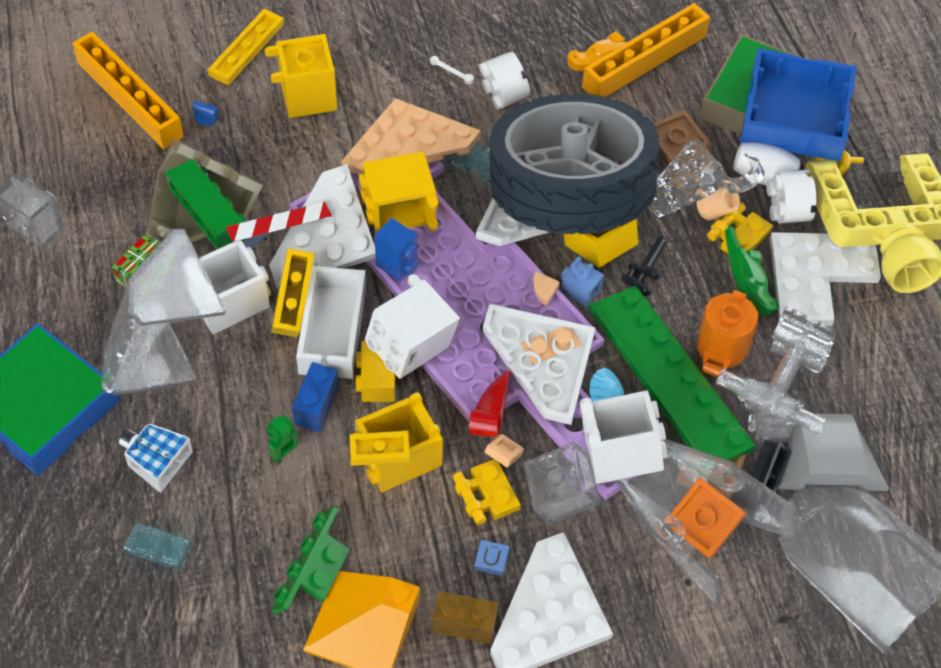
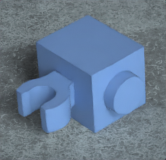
M578 256L571 264V267L567 266L561 274V292L588 307L589 303L602 290L604 274L595 270L593 264L587 265L583 263L581 257Z

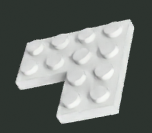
M771 232L770 246L779 325L832 326L834 323V313L829 282L879 283L881 275L876 245L840 247L832 242L827 233Z

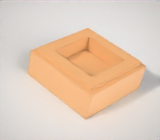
M501 434L487 445L484 453L508 468L522 456L524 448Z

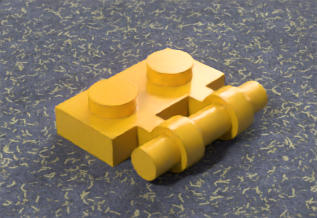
M740 202L736 211L726 214L721 220H717L711 226L707 236L712 241H715L718 237L724 240L720 249L728 253L724 231L733 223L737 226L734 231L740 247L744 248L745 251L749 249L754 250L771 233L773 225L754 212L747 218L743 216L742 213L746 207Z
M495 459L470 468V474L473 478L471 480L466 479L463 472H457L453 475L452 478L456 483L454 488L458 496L463 497L467 505L465 509L469 517H473L476 525L486 522L487 519L484 513L490 511L493 519L497 520L520 510L521 504L498 461ZM479 490L483 500H476L473 492Z

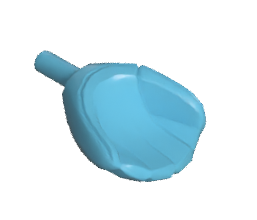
M608 368L596 371L590 381L589 393L593 402L623 396L624 394L619 379Z

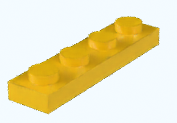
M263 9L208 68V75L229 86L282 28L284 18Z

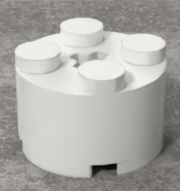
M513 52L502 54L479 64L480 71L485 78L482 80L484 90L487 94H493L492 101L497 110L530 96L527 78L523 79L521 73L523 71L522 65Z
M809 170L776 172L772 181H767V194L772 199V206H770V218L772 221H777L781 224L813 220L815 212H810L811 206L816 205V189L813 177H807V174L810 172Z

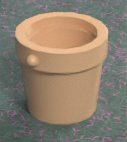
M731 186L707 187L700 190L697 196L698 211L706 220H716L738 209L740 203L738 192Z

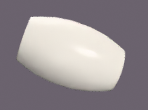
M742 142L736 153L733 170L746 179L767 186V181H772L776 172L799 170L800 159L789 151L773 145L758 142Z

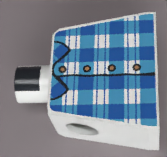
M153 424L146 425L139 435L127 429L119 440V444L127 448L124 455L128 466L159 492L164 490L193 452L190 438Z

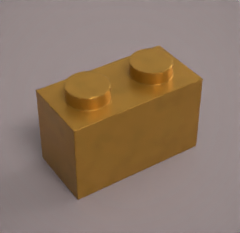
M438 591L432 618V633L491 644L498 602Z

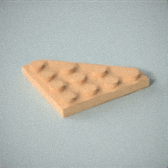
M395 98L344 157L341 164L342 166L347 164L350 172L359 175L363 173L362 162L424 151L427 163L442 160L443 156L457 153L460 156L468 154L481 138V130Z

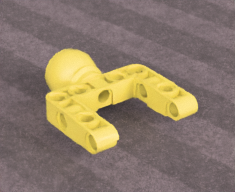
M927 153L900 156V167L904 177L903 182L913 204L916 205L857 209L834 160L807 162L805 170L810 171L807 177L812 176L815 183L816 207L834 244L840 247L881 245L880 251L883 255L881 263L882 273L887 283L893 290L899 293H912L923 290L941 277V251L938 245L932 241L941 240V176Z

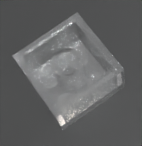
M16 173L0 187V211L5 224L41 249L46 248L65 230L62 214L57 206V198L50 191L40 189L32 179H25Z
M575 441L524 462L534 511L549 525L601 504L589 454Z

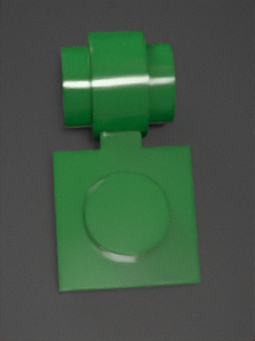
M284 414L275 416L267 423L268 426L265 428L267 435L270 437L268 441L270 456L277 462L299 445L297 431L293 428L291 420Z

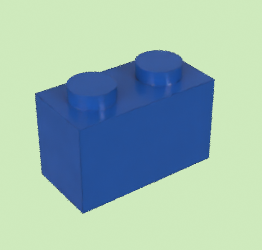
M391 218L375 234L376 266L399 282L407 275H412L418 266L417 234Z
M311 362L292 406L294 425L321 432L339 389L338 369Z

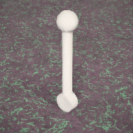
M437 56L430 58L432 65H439L461 77L466 84L470 85L474 82L473 75L463 74L439 61Z

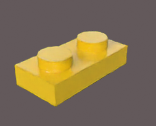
M408 431L350 434L351 466L410 462Z

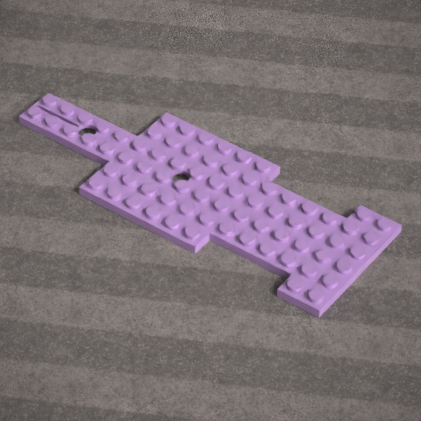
M439 160L428 163L432 179L444 173V165ZM350 172L365 216L367 208L366 205L361 203L359 190L363 189L360 187L359 176ZM436 192L438 199V208L436 209L438 229L434 232L429 231L427 225L409 228L417 234L418 266L413 274L417 275L421 280L425 279L460 317L449 348L421 366L469 422L471 411L475 410L478 401L489 385L501 374L510 371L486 335L480 330L481 325L485 321L489 304L593 326L559 290L556 291L548 306L542 304L534 292L533 278L536 271L544 273L515 242L498 246L491 243L485 245L481 240H477L476 234ZM310 193L290 203L289 209L302 208ZM370 225L368 227L375 245V233L373 226ZM376 258L366 261L395 297L411 288L407 282L408 275L399 282L376 266ZM596 330L590 354L604 346L605 339ZM511 372L505 409L519 400L605 500L642 476L638 475L596 484L585 441L584 429L579 432H571L566 429L564 423L544 419ZM582 388L580 389L573 418H582L580 401L584 398L591 399Z

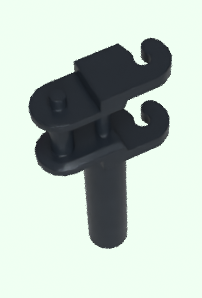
M658 237L642 266L636 263H629V272L627 275H622L621 280L632 287L636 285L643 295L649 296L652 289L648 287L645 290V285L640 283V281L646 276L654 280H658L661 277L659 271L656 274L653 273L654 268L652 267L667 241L663 237ZM634 273L639 275L638 279L632 277Z

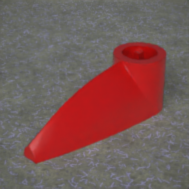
M511 371L504 372L494 380L482 394L475 410L471 411L469 421L470 435L499 437Z

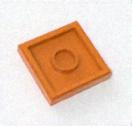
M699 477L664 523L711 560L747 513Z

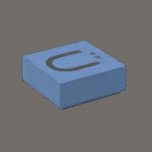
M481 540L474 570L503 576L509 546Z

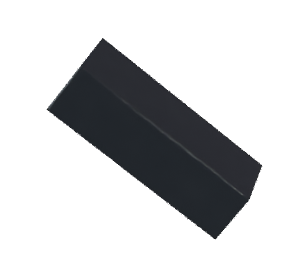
M767 440L764 441L742 497L741 506L756 512L770 509L791 454V450L780 441L775 443Z

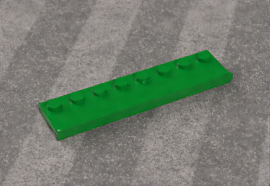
M636 285L598 302L589 303L588 309L645 389L648 390L650 396L657 402L658 407L706 473L711 472L713 468L723 463L728 464L754 451L756 445Z

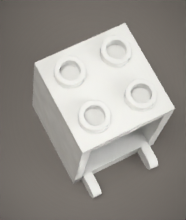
M241 240L230 243L194 261L188 259L182 266L188 296L212 335L270 307L268 296L271 295V291L266 283L269 280L268 274L263 266L258 267L251 247L246 248Z
M414 274L410 275L407 281L411 288L373 311L365 337L369 349L372 352H376L384 361L386 368L390 372H394L399 379L449 348L460 317L426 280H421Z
M648 390L594 402L589 398H584L580 401L585 441L596 484L664 470L663 458H668L665 442L661 440H666L663 423H659L658 419H656L659 418L657 402H651Z

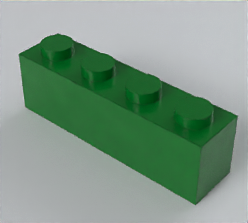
M191 159L166 171L165 174L170 191L216 250L233 243L226 227L246 222L241 213L237 214L234 211L231 200L228 197L224 198L218 184L215 181L211 182L205 168L203 166L199 167Z

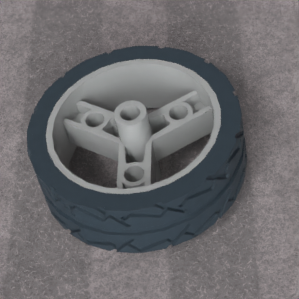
M550 95L513 107L499 118L492 128L489 139L490 188L492 197L497 205L504 209L503 212L514 220L547 232L588 234L614 229L619 225L623 226L643 214L656 197L660 140H657L659 134L656 126L647 116L644 117L643 113L634 107L597 95ZM596 152L613 157L623 164L618 165L615 162L597 154Z

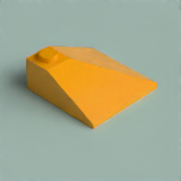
M339 571L324 600L303 651L349 668H394L420 603V587L392 577Z

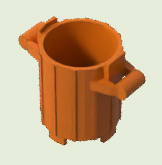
M734 290L733 293L714 296L706 305L697 338V350L702 357V372L720 378L723 372L740 365L748 356L758 324V311H756L752 302L746 299V294Z

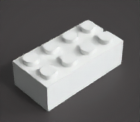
M312 266L296 356L298 374L306 375L311 362L338 369L339 378L353 379L366 294L365 270Z

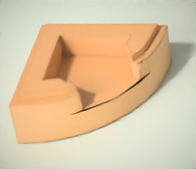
M536 271L533 278L534 292L537 295V299L545 306H548L558 290L560 282Z

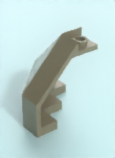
M174 138L157 174L146 233L169 242L175 249L202 239L206 235L170 191L165 174L166 171L193 159L199 167L203 166L209 180L211 182L215 181L218 184L224 198L228 197L231 200L234 211L237 214L241 213L245 220L263 185L255 179L237 172L234 168L223 162L211 158L204 152Z

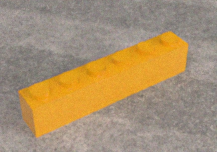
M695 3L691 4L584 67L582 88L589 95L609 96L705 38L710 16Z
M93 31L72 43L77 63L163 150L172 144L174 138L180 140L184 137L180 117Z

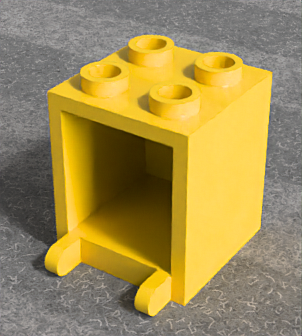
M325 34L276 41L275 46L265 48V55L267 57L278 56L279 72L271 74L270 77L273 83H281L289 118L337 111L335 70Z
M424 151L362 162L363 173L358 175L360 187L363 189L359 190L362 205H366L367 208L365 210L368 226H373L375 234L391 218L408 229L425 225L432 232L438 229L436 219L438 199Z
M414 393L409 398L355 420L356 432L353 434L408 431L410 462L366 465L368 468L366 469V474L372 485L377 484L381 493L442 466L443 439L440 435V429L437 424L433 423L422 403V397L419 393Z

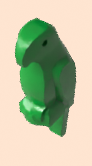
M729 226L724 232L728 258L739 292L746 294V297L752 302L759 314L770 315L778 309V303L774 297L767 293L768 280L764 269L760 265L762 261L760 251L750 249L745 251L744 248H741L733 226Z

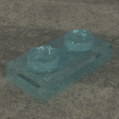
M136 522L124 549L126 553L180 570L191 547V542L188 539Z

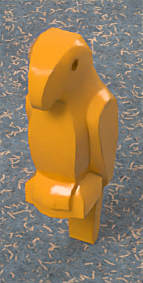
M616 31L610 34L606 40H601L591 45L586 52L570 51L567 63L574 71H584V67L627 42Z

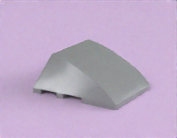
M796 413L787 448L791 450V454L777 489L804 490L805 485H859L860 491L889 490L851 414Z

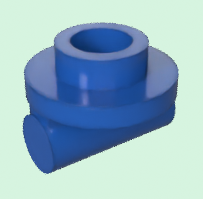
M194 101L192 110H194V119L197 123L211 125L218 120V108L212 104Z

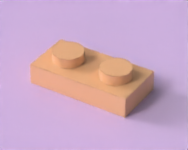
M565 327L547 332V343L542 335L529 339L531 348L525 341L521 342L525 352L534 351L539 354L541 361L558 355L552 349V341L555 337V346L561 351H566L571 347V340L574 341L573 349L582 346L573 329ZM528 355L532 365L538 363L536 357Z

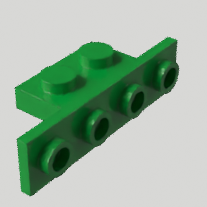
M335 506L325 511H320L315 516L312 522L314 528L311 534L306 536L300 545L299 550L302 551L300 556L292 562L287 570L286 575L289 577L285 585H282L274 595L273 600L275 604L271 610L273 613L277 614L288 610L298 588L319 601L325 600L350 550L327 534L339 510Z

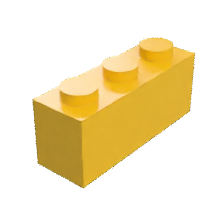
M287 249L271 333L298 337L301 331L315 253Z

